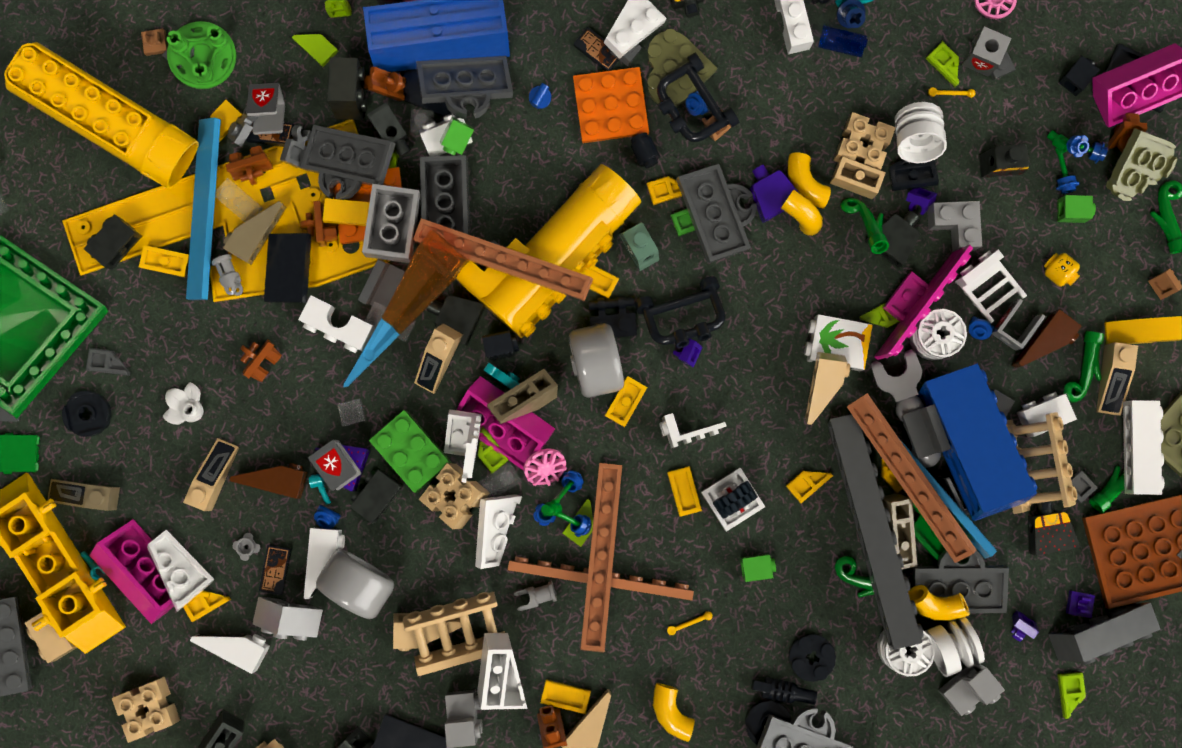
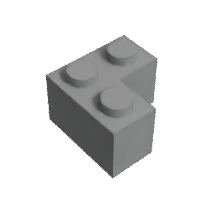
M980 201L933 203L929 206L927 211L928 230L951 229L952 252L968 245L973 247L972 251L982 247Z
M258 597L253 625L260 627L263 633L273 634L275 638L287 639V636H293L294 639L306 641L307 637L317 638L323 610L312 605L294 604L277 598Z
M974 663L973 667L963 669L938 691L952 709L960 716L973 712L978 702H982L985 705L997 702L1001 698L1000 694L1005 689L987 667Z
M475 690L447 692L445 695L447 748L475 746L478 738H481L483 733L482 719L477 717V710H481Z

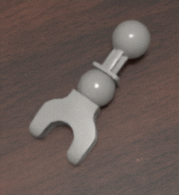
M912 349L907 350L904 354L906 369L899 377L888 375L882 363L878 361L871 363V369L877 386L893 396L894 401L897 402L896 414L901 421H903L902 415L925 407L922 399L916 396L919 395L916 387L922 376V368L916 353ZM912 447L911 452L916 457ZM941 452L918 460L925 468L932 467L939 462Z

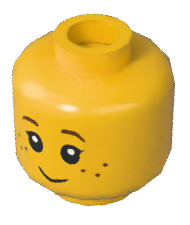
M1055 253L1044 265L1046 268L1045 276L1059 287L1065 284L1071 286L1080 277L1077 273L1080 268L1079 263L1067 253L1060 255Z

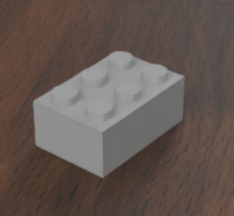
M372 184L362 249L365 257L412 263L415 243L413 237L417 230L421 203L419 190Z

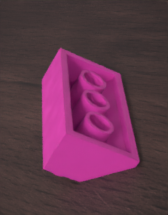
M1174 43L1092 78L1093 98L1108 128L1123 122V116L1126 113L1140 115L1182 97V48Z
M480 376L467 390L456 410L482 414L480 431L484 426L498 445L496 446L490 442L480 431L479 440L488 446H492L493 450L502 453L510 462L524 471L526 460L533 453L542 450L555 428L532 412L500 424L488 409L487 404L503 395L504 392Z
M133 519L99 541L89 556L152 624L171 610L174 605L147 548L148 544L153 540Z

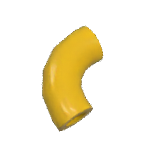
M800 152L789 154L788 178L790 182L814 206L825 208L830 198L831 188L817 182L810 172L811 157Z
M793 189L781 209L799 223L800 230L804 234L813 236L822 228V215L807 198Z
M924 585L914 586L908 591L910 601L913 600L915 602L917 612L922 616L933 620L950 621L970 615L967 603L961 593L948 597H937L931 594Z
M656 683L653 708L657 721L667 733L680 740L689 742L695 719L683 715L678 710L676 705L677 688Z

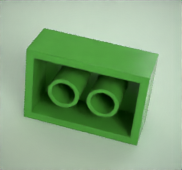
M403 410L369 440L414 493H418L430 483L446 463H452L406 410Z

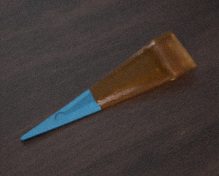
M430 230L417 247L387 309L343 387H348L456 279L455 277L469 261L435 230Z

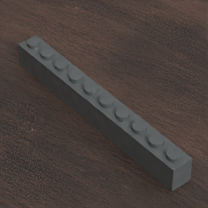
M852 414L830 419L827 424L889 649L892 651L921 644V638H924L923 629L916 622L915 614H917L915 602L913 600L910 601L908 591H910L909 580L902 573L901 568L904 567L901 554L896 552L897 538L895 532L891 531L888 522L891 521L890 513L883 506L884 492L881 485H877L875 477L878 476L875 463L871 464L869 457L871 455L870 444L868 441H865L864 431Z

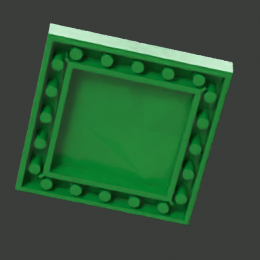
M1 235L0 408L17 419L104 318L108 310L105 305Z

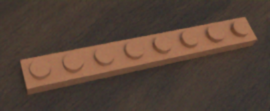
M422 218L413 237V240L417 243L585 301L593 278Z
M868 393L848 405L847 408L953 561L956 563L974 554L976 548Z
M599 463L580 649L584 651L605 652L622 465Z
M515 556V560L509 561V571L587 583L589 568H584L583 571L574 570L575 566L561 564L560 568L552 567V562L538 560L537 564L528 563L529 558ZM612 572L611 587L693 600L694 591L689 589L688 584L675 583L674 587L666 585L664 580L652 579V583L643 582V577L629 575V579L620 578V573Z

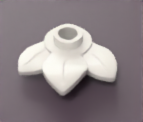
M190 382L184 391L176 388L169 389L166 392L165 400L170 408L164 413L163 418L175 425H179L184 421L195 422L201 419L204 410L199 402L201 395L199 388Z

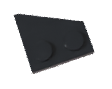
M935 160L927 163L898 161L890 166L888 170L892 191L936 186L939 182Z

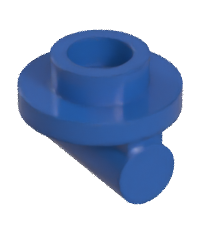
M541 83L540 86L534 87L530 91L529 101L533 107L543 109L550 104L551 93L548 90L549 87Z
M698 91L688 95L686 109L691 115H704L709 112L706 103Z
M973 316L969 322V333L975 339L984 340L991 336L994 326L988 321Z
M322 505L318 507L314 514L317 525L324 529L333 528L341 517L340 514Z

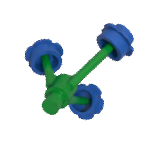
M1051 131L1047 138L1056 147L1055 151L1058 155L1063 178L1057 180L1058 187L1056 190L1062 191V194L1076 191V186L1080 184L1076 181V176H1068L1063 153L1068 151L1074 157H1082L1084 153L1089 152L1088 159L1093 160L1096 164L1099 160L1103 161L1106 157L1108 148L1105 147V142H1094L1092 147H1089V139L1085 135H1075L1067 139L1064 135Z
M570 470L563 474L562 485L564 488L551 502L541 503L536 506V511L533 513L536 522H539L542 526H548L550 522H554L557 516L571 523L570 529L577 537L584 536L590 532L592 525L589 517L579 514L571 518L562 512L560 500L567 491L576 492L582 488L584 481L580 473Z

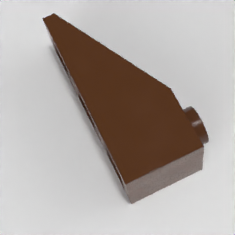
M1060 309L1051 312L1011 366L1014 368L1024 366L1068 344L1071 345L1078 338L1079 333L1077 332L1082 326Z
M289 463V467L278 466L231 476L229 481L301 499L308 472L302 470V465Z

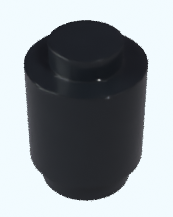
M641 133L631 139V148L641 167L645 166V168L655 166L660 155L652 138L647 133Z

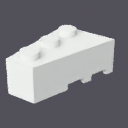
M484 633L477 690L481 710L528 709L508 633Z

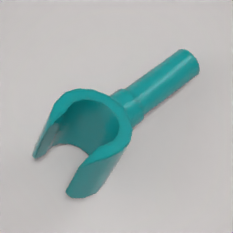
M320 474L311 475L309 477L310 487H318L325 504H330L331 501L325 490L323 478Z
M85 551L80 554L91 568L90 576L94 580L100 578L96 574V569H100L105 574Z

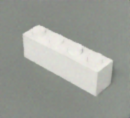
M1132 400L1123 402L1125 494L1162 495L1165 482L1161 466L1164 464V456L1161 453V443L1163 442L1164 435L1161 430L1163 409L1160 406V401Z

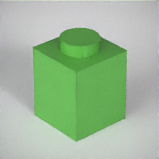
M451 117L440 140V144L444 146L443 150L454 156L456 152L462 155L474 131L473 127Z
M1065 195L1057 200V222L1085 223L1093 219L1096 206L1093 203V196Z
M769 554L740 557L743 581L749 582L773 578V572H776V564L774 558H770Z

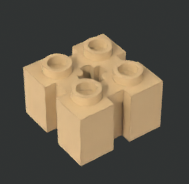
M852 112L847 119L842 136L847 138H843L839 143L833 161L839 162L843 156L881 170L887 152L882 150H885L890 145L896 127L879 121L875 126L868 124L870 118ZM862 141H865L868 144V146L863 147Z
M446 463L436 476L440 482L437 485H429L419 500L431 511H441L442 514L439 518L450 528L462 529L473 515L469 510L472 507H480V499L487 498L490 492L477 481L466 480V483L461 482L463 469L457 464Z
M165 677L112 698L117 715L124 714L126 723L121 726L128 743L180 721L175 704L169 705L166 696L171 693ZM146 706L149 709V712L147 713L144 710V707Z

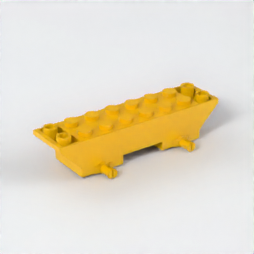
M25 473L0 490V546L4 548L9 558L16 560L38 595L35 599L42 609L43 616L32 623V627L36 626L33 629L39 631L49 624L55 629L60 638L65 637L86 654L126 628V626L102 590L103 587L107 586L106 582H103L105 580L101 577L98 580H94L90 576V569L52 511L56 507V503L51 498L46 501L29 473Z

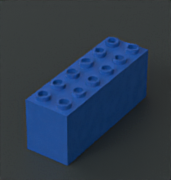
M416 0L363 7L368 51L373 66L388 72L416 69V61L494 56L510 57L503 0Z
M978 363L926 381L918 392L919 395H917L922 399L925 407L935 404L951 449L942 453L973 522L1024 504L1037 494V484L1026 470V460L1023 455H1019L1016 448V438L1012 433H1009L1006 426L1007 419L1004 413L999 411L996 404L997 397L992 390L990 391L986 383L988 381L987 375L983 369H980Z

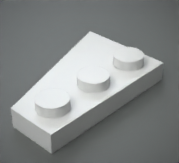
M628 0L608 33L604 44L620 59L664 24L667 18L649 0Z
M514 494L480 499L475 567L484 569L500 565L508 541L506 534L509 525L514 523L516 516L513 513L516 504H520L522 496Z
M167 530L148 544L147 548L177 612L214 581V578Z

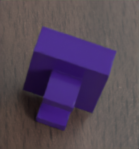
M913 188L908 192L906 201L911 202L909 211H913L917 204L922 208L920 214L924 215L928 211L929 206L935 202L937 193L923 188Z
M689 339V344L683 348L682 352L673 351V354L684 364L694 367L703 347L698 342Z
M1069 590L1066 613L1092 618L1095 595Z
M1018 610L1013 614L1012 621L1014 627L1011 630L1013 633L1012 637L1019 642L1024 639L1026 634L1034 639L1039 633L1037 623Z

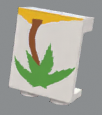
M818 314L809 323L808 333L812 334L811 340L806 342L804 350L807 361H815L817 352L845 355L847 363L852 368L851 370H865L872 324Z

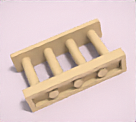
M1058 412L1046 414V421L1020 426H1016L1013 420H1007L1006 426L1008 431L1015 438L1022 434L1049 431L1051 444L1023 449L1018 447L1017 444L1016 448L1019 455H1023L1024 458L1053 454L1055 468L1027 472L1034 480L1058 477L1060 491L1038 493L1026 503L1013 507V514L1029 511L1031 504L1062 500L1064 508L1076 505L1077 491L1072 486L1071 481L1073 470L1071 464L1067 461L1068 445L1063 440V421L1058 416Z
M482 592L472 598H461L450 604L436 605L429 610L421 612L414 611L403 617L405 632L413 630L420 655L414 656L418 676L481 659L484 637L475 639L468 615L482 611L488 633H499L497 632L491 608L498 606L494 592ZM459 617L466 641L461 644L452 645L445 621ZM436 624L443 648L430 652L422 627Z

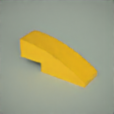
M1182 316L1104 323L1106 345L1114 342L1141 344L1182 340Z

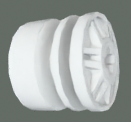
M917 102L909 104L898 111L895 116L897 150L901 159L911 163H927L943 155L947 147L943 112L939 106L928 102Z
M937 309L931 311L923 320L920 319L915 325L917 330L910 337V345L914 352L924 359L933 361L950 357L959 352L965 344L967 331L962 318L954 311ZM940 330L941 333H944V337L941 338L937 331Z
M966 617L956 619V623L953 620L948 621V632L942 625L925 630L934 643V662L943 676L948 677L961 672V661L967 668L973 667L974 663L981 664L984 662V652L980 639Z
M883 630L879 636L877 648L884 664L895 672L908 677L918 676L926 672L932 665L935 657L934 643L931 637L923 631L924 638H921L922 643L909 646L911 647L910 655L906 654V647L890 651L885 631Z

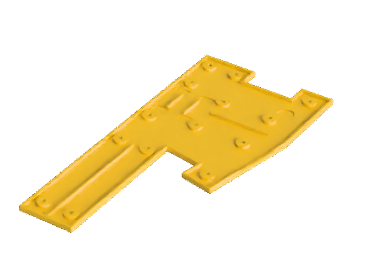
M347 120L327 127L359 134L354 120ZM273 146L263 150L270 159L273 169L265 171L266 173H263V176L256 177V185L252 186L249 180L241 182L239 179L234 181L231 174L226 170L225 164L229 162L217 166L213 229L223 226L226 237L229 232H233L235 228L279 201L287 208L271 234L307 233L306 229L300 228V222L306 220V213H313V220H315L313 201H321L324 205L325 198L329 197L319 187V173L305 171L280 161L284 147ZM251 155L244 156L243 158L251 157ZM307 173L311 186L300 189L296 177ZM195 174L181 178L170 189L159 186L62 220L80 275L82 276L105 268L96 259L92 258L84 248L87 245L88 239L92 235L97 234L103 228L102 224L114 214L122 218L142 235L140 240L120 262L141 255L144 245L162 248L190 238ZM270 186L275 199L264 202L260 189ZM325 223L326 227L336 226L338 230V224ZM314 229V236L311 237L308 288L319 287L372 268L378 259L364 256L362 253L363 242H359L360 246L357 252L352 254L345 252L343 244L341 245L339 231L338 240L327 242V246L320 247L319 243L316 242V230ZM268 239L252 265L231 254V262L235 271L240 275L243 293L239 296L226 293L224 287L219 282L220 276L216 266H210L213 302L264 295Z

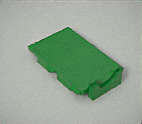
M13 433L0 435V472L4 474H12V472H37L39 470V463L37 461L39 457L38 444L40 443V436L13 435Z

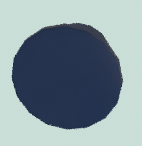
M846 0L842 2L837 10L838 22L846 28L862 26L865 21L864 5L859 0Z

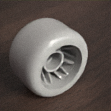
M602 323L571 331L569 334L572 353L570 359L574 376H577L581 394L584 397L590 398L620 391L624 387V377L611 326Z
M339 549L331 555L316 580V587L322 594L340 607L362 618L373 619L379 614L394 589V581L367 561L348 551Z

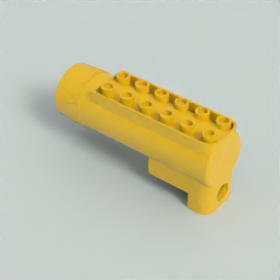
M38 42L22 45L5 70V85L8 91L129 164L142 175L168 189L174 187L180 181L197 153L199 142L177 126L159 118Z
M600 164L583 183L579 184V187L526 245H523L515 238L506 248L582 274L586 269H592L598 262L596 258L602 252L606 253L612 247L613 233L624 224L627 217L641 203V199L617 173L609 167ZM471 261L461 269L456 277L463 287L520 338L524 336L529 337L535 331V325L540 319L543 321L550 315L552 311L550 308L555 303L559 304L566 297L565 294L491 268L483 271Z

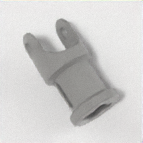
M231 254L213 259L212 265L216 266L220 276L219 282L224 287L228 295H241L243 293L241 278L233 267Z
M552 581L541 587L534 588L532 586L514 593V596L529 594L530 596L529 603L518 607V611L535 608L539 604L551 600L553 602L557 601Z

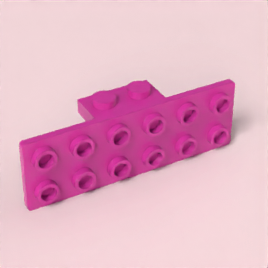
M971 245L952 252L929 284L914 272L908 273L883 306V309L900 323L874 356L877 360L896 356L904 347L902 345L906 337L910 338L917 330L915 325L920 319L923 320L930 313V305L933 301L937 302L944 294L942 289L957 277V269L960 266H964L971 258L969 254L973 249Z

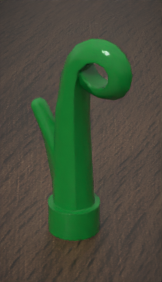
M1175 180L1167 181L1160 187L1158 202L1161 216L1155 211L1150 213L1166 235L1170 254L1182 252V232L1170 200L1182 197V184ZM1169 188H1174L1176 190V194L1170 193L1168 191Z
M847 198L843 200L840 206L845 213H860L872 253L881 254L889 248V243L882 231L883 213H879L877 219H875L869 208L859 199Z
M1085 331L1083 341L1085 342L1079 384L1069 382L1063 389V394L1067 395L1069 402L1075 403L1085 397L1093 375H1095L1097 381H1101L1099 357L1100 346L1103 345L1105 334ZM1073 388H1074L1075 391H1076V393H1075L1074 395H1072V393H1071V391H1072Z
M1120 466L1114 468L1113 474L1105 487L1089 499L1091 506L1099 513H1104L1109 509L1111 503L1125 489L1124 473L1119 476Z
M849 556L839 558L835 564L837 576L848 584L866 589L857 594L858 597L874 595L870 577L853 575L857 565L855 560ZM844 564L851 565L848 571L842 569Z

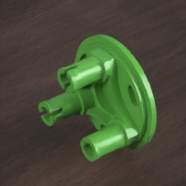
M199 21L186 24L177 31H170L168 33V64L173 74L182 83L196 89H209L220 85L231 75L236 63V49L230 36L221 27L210 22ZM194 47V56L191 58L190 53Z

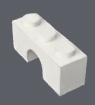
M774 0L777 12H781L783 18V37L787 53L792 54L810 50L814 40L804 0Z
M310 296L298 319L304 323L303 328L313 333L319 330L325 333L323 338L333 343H336L338 339L345 343L344 348L354 353L357 350L363 352L375 327L351 316L349 322L344 327L335 328L331 323V316L335 308L324 301Z

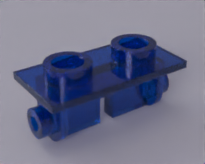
M823 25L818 47L862 58L868 39H866V35Z

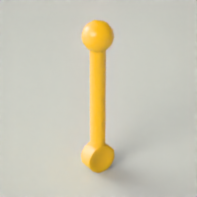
M932 87L928 90L930 97L936 95H967L972 98L976 94L974 89L952 91L937 90Z
M706 611L704 615L675 627L669 626L667 633L674 635L680 629L705 619L711 620L713 615L710 611Z

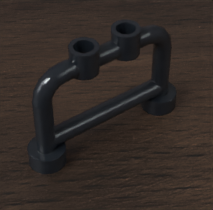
M695 52L687 57L689 62L666 75L657 86V95L661 101L657 105L664 116L666 114L670 115L672 121L669 124L675 134L680 132L686 140L691 142L702 141L727 125L732 128L740 123L731 107L723 112L720 110L697 72L704 69V65ZM685 74L688 75L716 119V122L698 133H693L689 130L684 119L666 93L667 86Z
M716 277L704 278L700 282L701 292L654 306L652 298L649 296L641 297L635 301L637 313L643 314L650 336L656 343L661 345L675 343L677 348H683L689 344L690 338L697 336L699 341L710 339L712 336L711 332L719 329L724 324L726 316L717 293L720 285ZM710 298L716 313V319L713 322H701L696 324L694 328L687 330L678 329L668 336H663L659 333L654 315Z

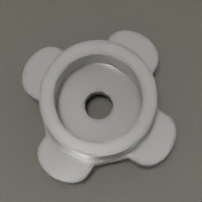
M245 533L243 538L233 543V549L236 550L243 561L249 560L252 554L258 553L261 549L260 545L256 544L253 540L251 533Z

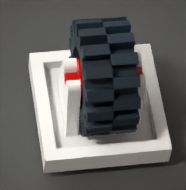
M738 468L701 492L726 532L765 507L741 468Z

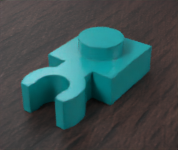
M490 363L484 368L486 373L510 389L520 384L518 383L520 378L510 371L505 374Z

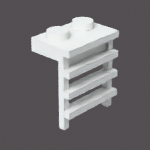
M999 249L993 253L990 250L978 258L980 262L976 266L969 265L960 272L962 276L955 281L990 324L994 322V319L989 313L1016 292L1022 299L1027 296L999 261L1004 257ZM998 271H1001L1005 278L979 298H976L972 291ZM1009 281L1013 289L985 309L981 302Z
M450 409L444 453L465 456L461 482L466 483L467 478H472L482 414Z
M673 413L663 416V422L659 423L662 435H667L671 448L677 447L678 441L683 440L684 444L692 442L691 437L696 436L697 440L705 438L704 434L708 432L710 436L719 434L718 429L726 427V423L723 422L680 435Z

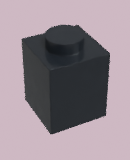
M1081 56L1058 83L1074 96H1077L1086 88L1100 69L1096 67L1091 59Z

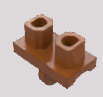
M371 67L370 75L365 76L364 88L395 100L403 101L405 99L403 89L406 78L396 72L391 73L378 67Z
M1126 113L1123 116V123L1114 128V135L1108 142V148L1118 147L1123 152L1134 128L1145 132L1147 130V123L1140 122L1139 114Z
M261 146L252 147L249 150L251 157L245 159L238 152L229 155V163L225 165L227 172L231 174L234 181L239 179L241 182L249 180L253 186L257 184L256 177L263 176V172L273 169L270 159Z
M313 201L315 220H313V213H306V220L300 222V228L306 229L307 233L314 236L315 229L316 242L319 243L320 247L327 246V242L338 240V230L336 226H325L323 222L324 205L321 201Z
M268 339L257 353L255 351L259 345L256 342H253L249 348L244 345L241 346L240 349L245 354L240 360L246 364L250 357L253 358L243 370V375L248 379L252 377L262 382L269 371L260 366V363L265 358L275 365L281 358L280 352Z
M553 705L541 707L537 718L543 748L567 746L560 709H554Z

